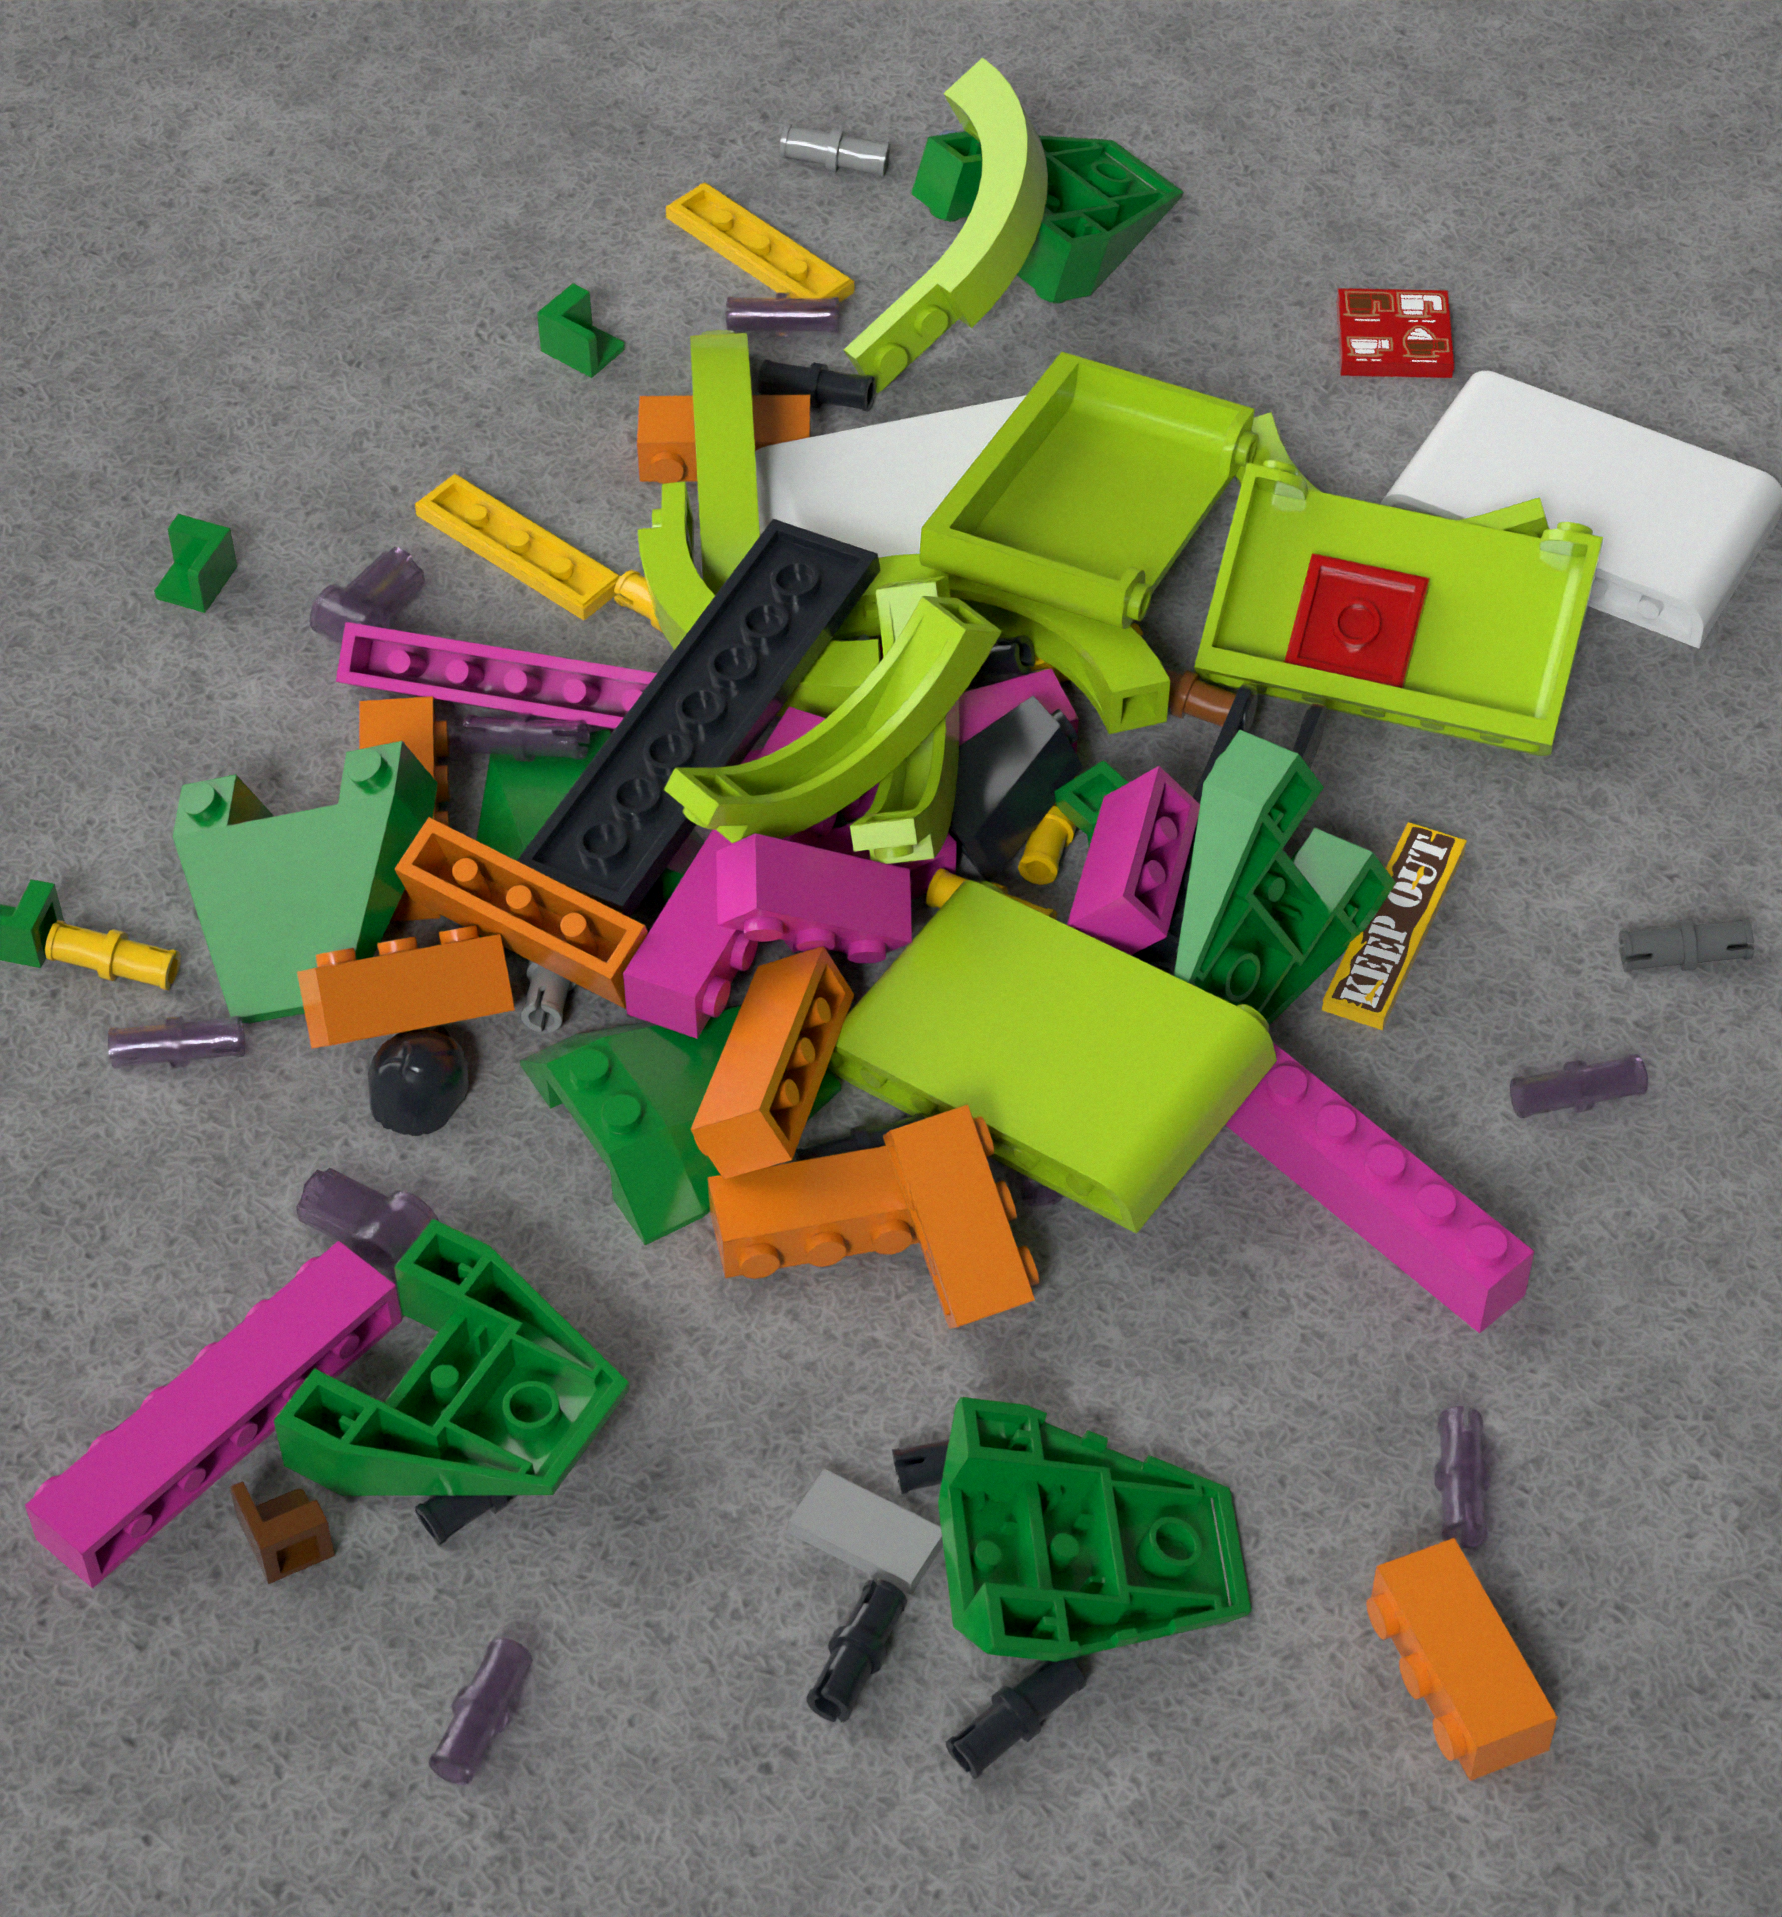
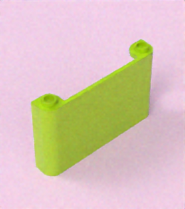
M1061 351L921 527L920 563L923 566L1112 626L1127 629L1134 620L1141 621L1144 618L1152 593L1234 478L1240 466L1246 467L1247 463H1252L1258 445V434L1252 432L1255 409Z
M1266 460L1263 462V466L1247 463L1194 665L1196 673L1200 675V679L1211 684L1238 690L1244 683L1255 686L1257 694L1306 705H1312L1315 702L1326 705L1327 709L1537 756H1547L1552 753L1601 554L1603 537L1593 535L1591 528L1574 522H1559L1556 529L1543 531L1542 538L1309 490L1307 482L1297 476L1298 469L1291 464L1276 460ZM1312 553L1430 578V586L1404 689L1284 663Z
M966 880L847 1014L827 1067L832 1073L850 1084L913 1117L915 1114L922 1113L926 1119L968 1104L972 1118L982 1116L990 1132L994 1146V1155L989 1157L1137 1234L1276 1063L1277 1058L1271 1036L1268 1033V1022L1254 1008L1245 1004L1235 1006L1007 897L1001 889L988 881L978 883Z

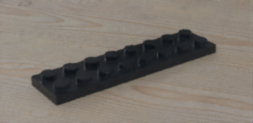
M772 519L517 861L630 918L697 825L683 814L684 806L664 790L674 769L729 767L740 765L881 571L878 553Z

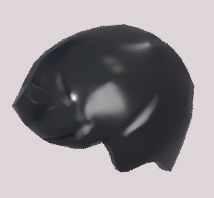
M444 1026L437 1027L433 1031L415 1029L398 1033L384 1042L373 1056L368 1071L370 1110L376 1122H380L383 1128L392 1129V1131L403 1135L421 1136L423 1134H430L446 1125L458 1104L465 1100L470 1085L468 1062L465 1059L463 1048L449 1035Z

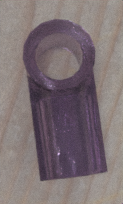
M395 546L389 552L384 551L345 588L338 584H332L323 589L317 596L311 609L310 626L312 630L342 645L345 622L388 629L389 619L425 586L424 571L415 563L408 552Z
M328 1168L325 1171L317 1169L304 1184L301 1199L296 1206L300 1222L350 1246L355 1254L372 1267L376 1265L390 1272L387 1278L391 1280H396L394 1267L432 1219L439 1221L434 1211L423 1200L409 1192L396 1190L387 1197L332 1168Z

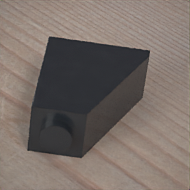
M1034 695L959 746L955 803L948 832L956 841L957 847L985 881L988 882L1001 873L1055 804L1054 791L1073 780L1083 768L1071 745L1079 740V737L1069 720L1060 709L1050 714Z

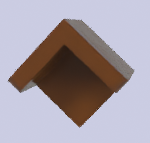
M243 1481L229 1487L237 1519L268 1584L335 1556L328 1521L317 1499L310 1502L303 1489L292 1490L255 1506Z

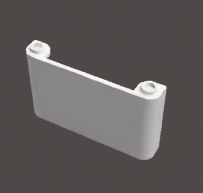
M1479 371L1469 378L1381 502V505L1452 520H1461L1540 497L1550 529H1556L1559 522H1574L1591 528L1593 535L1603 537V545L1588 606L1700 648L1778 523L1782 512V487L1774 477L1757 468L1492 371Z
M1026 395L760 448L755 452L760 533H763L772 519H776L878 553V557L919 554L921 527Z

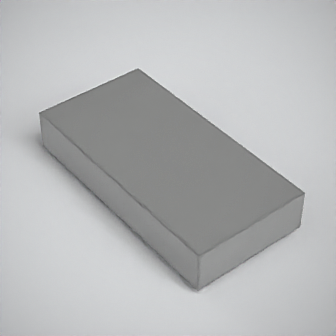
M823 1469L788 1520L789 1534L878 1579L894 1584L909 1595L913 1593L943 1547L941 1526L826 1469Z

